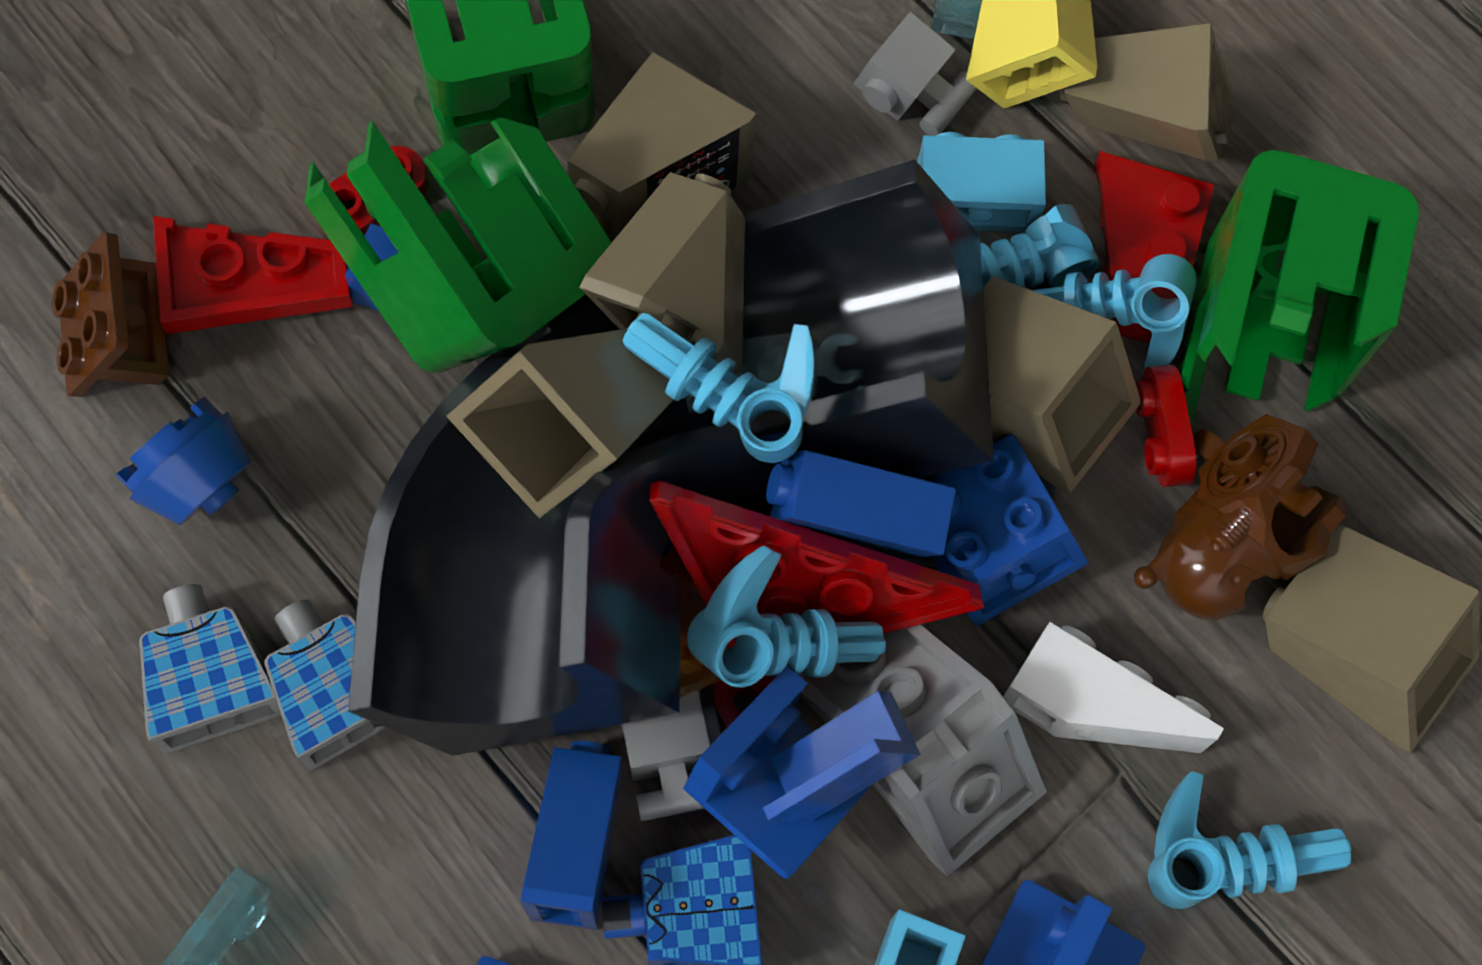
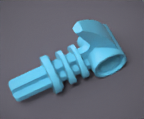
M1070 204L1055 205L1047 214L1031 223L1025 232L1012 236L1010 242L1005 238L995 241L991 244V249L986 244L980 243L983 287L994 276L1024 287L1025 283L1031 288L1043 283L1044 275L1051 288L1064 286L1068 273L1081 272L1087 278L1100 266V261L1076 209Z
M1163 254L1150 259L1144 265L1140 277L1131 278L1129 272L1123 269L1116 271L1115 278L1110 281L1105 272L1095 273L1093 282L1089 283L1081 272H1072L1066 275L1064 286L1032 291L1110 320L1116 317L1121 326L1139 323L1142 327L1150 330L1152 337L1143 369L1144 373L1146 367L1169 365L1175 357L1188 320L1197 284V276L1192 265L1184 258L1173 254ZM1156 287L1168 288L1178 297L1164 299L1154 294L1151 289Z
M641 314L628 327L622 342L624 347L670 379L665 390L666 395L675 401H679L689 394L694 396L693 410L702 413L710 408L715 412L712 420L714 425L720 428L730 422L737 427L745 449L750 455L760 461L768 463L781 462L797 451L802 441V425L808 413L814 386V355L808 326L794 324L782 374L778 380L772 383L762 382L750 372L737 377L733 374L736 365L735 361L730 358H726L720 363L713 360L717 348L713 341L703 337L695 345H692L650 314ZM770 410L783 413L790 420L791 426L788 433L780 440L765 442L755 437L751 432L752 423L759 414Z
M764 545L746 556L727 574L713 593L706 609L702 610L693 619L687 634V643L692 655L721 680L733 687L752 685L764 675H778L786 666L791 668L796 674L804 672L808 677H826L832 672L835 663L874 662L886 650L883 627L873 621L834 622L829 612L824 609H808L801 616L797 613H785L781 617L774 613L758 614L757 602L782 556ZM737 637L732 648L723 654L726 645L733 638Z
M1191 771L1173 791L1160 818L1156 833L1154 859L1148 870V883L1153 895L1162 904L1174 909L1192 907L1214 895L1219 889H1222L1230 898L1239 897L1244 885L1252 894H1258L1265 890L1266 883L1268 882L1275 892L1285 893L1295 889L1297 876L1348 867L1351 864L1352 849L1349 839L1346 838L1343 830L1338 828L1288 836L1280 824H1271L1262 827L1259 841L1251 832H1244L1239 834L1236 845L1228 836L1206 838L1199 833L1196 826L1203 774ZM1174 858H1184L1196 867L1199 874V885L1196 890L1186 889L1175 880L1172 872Z

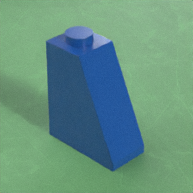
M804 450L794 453L786 460L781 461V464L778 463L774 466L768 480L766 499L769 504H773L770 517L899 559L944 555L956 488Z
M572 741L570 749L553 748L520 900L531 921L593 930L598 928L623 773L621 757L610 755L611 748L607 745L591 741Z

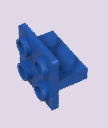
M1025 880L1020 884L981 965H1138L1145 951V944L1141 940L1106 922L1112 908L1099 900L1086 895L1073 904L1031 880Z

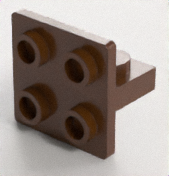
M103 232L87 252H83L80 255L78 262L64 279L56 283L53 291L52 309L54 315L60 317L62 339L57 351V367L61 374H65L67 396L82 397L98 379L160 385L169 376L166 336L160 323L156 263L120 258L118 235Z

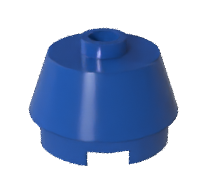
M206 397L199 399L190 407L198 416L196 419L191 415L185 421L182 419L174 423L170 421L129 458L134 464L124 467L116 473L118 479L132 492L129 498L131 501L178 525L185 523L201 509L209 516L218 511L239 491L232 482L251 464V460L230 413L226 412L222 415Z

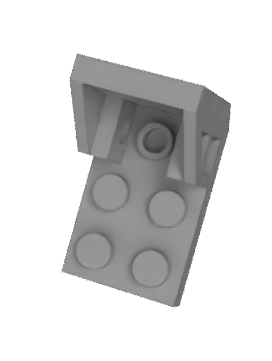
M916 625L884 633L883 638L886 640V650L874 662L835 663L832 672L826 677L813 678L801 672L798 675L808 685L800 699L828 723L877 691L892 693L921 755L873 785L929 860L943 874L949 876L1046 794L1047 791L1015 712L992 682L922 625Z

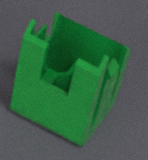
M405 0L437 134L442 146L454 140L468 155L499 137L490 123L498 117L538 128L546 142L577 135L584 132L592 124L595 117L591 34L583 0H538L544 23L535 25L527 0H455L465 40L453 42L442 0Z
M498 117L490 123L499 137L468 155L454 140H451L422 159L488 257L484 261L449 208L436 216L373 121L368 123L365 151L348 162L347 177L362 197L367 212L373 220H377L398 251L397 253L381 261L315 163L311 162L309 165L304 203L412 360L427 372L443 373L523 342L585 295L580 288L585 275L611 245L609 237L536 127Z
M1265 151L1253 159L1205 247L1176 366L1183 383L1191 428L1209 354L1214 346L1217 345L1230 365L1225 383V392L1259 401L1269 356L1296 364L1303 362L1318 293L1326 295L1327 301L1303 411L1310 412L1340 397L1398 323L1419 217V205L1414 195L1407 188L1394 182L1284 151Z

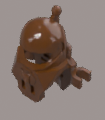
M1268 414L1240 429L1226 442L1203 428L1193 437L1196 455L1206 462L1198 469L1201 482L1200 487L1175 512L1174 528L1162 541L1157 556L1148 566L1140 567L1134 573V582L1138 587L1149 589L1160 580V584L1167 597L1183 612L1199 619L1215 621L1237 614L1246 608L1245 591L1251 581L1263 576L1276 580L1279 578L1288 580L1326 555L1332 531L1346 516L1347 503L1340 495L1332 494L1316 485L1306 487L1299 481L1306 474L1319 444L1306 429ZM1278 502H1280V503L1283 504V505H1281V506L1275 508L1276 505L1278 504Z

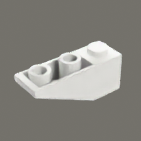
M1051 622L1048 623L1003 696L1013 711L1053 736L1061 738L1202 753L1218 740L1224 729L1210 720L1211 715L1209 711L1198 702L1184 696H1175V698L1152 685V677L1139 666L1123 660L1117 663L1095 650L1096 644L1082 631L1070 626L1059 628Z

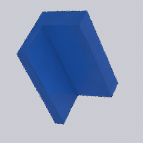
M875 692L771 758L786 794L763 807L768 821H813L921 755L892 693Z

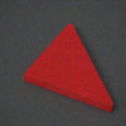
M662 481L650 483V502L706 606L727 574L746 556L764 545L782 556L757 602L758 614L774 613L781 617L785 613H797L801 616L808 609H824L829 612L834 622L873 621L883 627L884 634L984 608L982 590L979 584ZM737 637L733 638L727 644L730 649L734 645Z

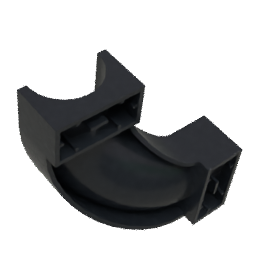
M915 159L800 195L744 215L742 366L737 377L750 372L757 379L765 383H772L778 380L782 374L794 324L808 326L813 345L814 386L808 413L802 425V441L796 452L806 450L917 479L994 461L980 234ZM585 294L523 342L491 354L480 363L440 403L411 440L389 478L368 532L361 570L348 711L452 756L680 713L681 581L660 569L662 552L670 537L650 502V483L662 481L730 503L766 493L770 474L774 466L778 463L781 464V462L768 463L754 458L745 449L737 427L730 422L720 428L714 425L712 420L715 412L710 408L702 413L693 410L695 397L689 394L679 401L673 400L617 460L601 472L595 473L584 485L542 517L538 518L446 416L527 344L620 330ZM765 411L754 419L751 432L762 441L774 442L780 440L788 433L791 422L781 412Z

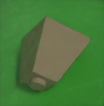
M1211 23L1095 38L1098 66L1096 77L1058 90L1060 100L1062 102H1069L1079 124L1204 161L1219 160L1222 154L1221 144H1227L1230 139L1231 84Z
M670 172L588 271L580 288L620 330L628 329L637 317L647 313L692 345H695L703 337H707L717 345L713 360L720 363L726 358L732 359L736 362L733 374L737 376L742 366L745 216L731 198V189L723 182L705 174H696L693 180Z

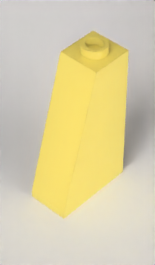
M982 0L966 81L1003 109L1096 77L1098 66L1091 0Z

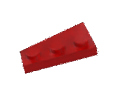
M1100 151L1095 161L1096 180L1100 181L1101 207L1099 209L1101 230H1104L1106 252L1104 272L1108 275L1110 281L1114 280L1117 270L1123 269L1129 272L1131 278L1140 277L1144 265L1153 257L1163 254L1180 256L1193 267L1215 185ZM1156 287L1151 289L1154 294L1164 299L1178 297L1168 288ZM1116 317L1112 318L1113 321L1117 322L1121 336L1150 344L1152 337L1150 330L1142 327L1139 323L1121 326Z
M153 216L160 323L166 334L353 307L352 294L345 278L349 267L330 240L270 232L265 237L232 233L230 226L207 223L205 229L177 225L175 219Z

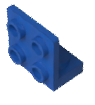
M1008 435L993 444L994 461L945 472L928 481L956 488L944 555L933 556L940 572L980 585L984 608L966 613L976 627L1089 564L1014 435Z
M788 666L699 757L683 787L692 798L784 879H789L794 875L870 788V786L813 821H768L763 807L786 794L771 758L813 732L811 728L800 720L803 713L795 707L808 683Z

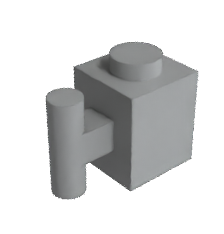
M911 12L907 14L872 56L853 83L862 91L865 100L873 108L880 112L888 113L897 121L911 104L918 99L930 109L919 123L922 131L928 136H936L942 133L977 89L966 81L967 72L965 71L960 72L951 84L937 74L956 49Z
M698 687L680 691V713L621 724L632 782L659 777L661 790L636 795L640 821L705 809L683 789L688 780L686 771L693 770L699 757L720 736L714 705L702 707Z

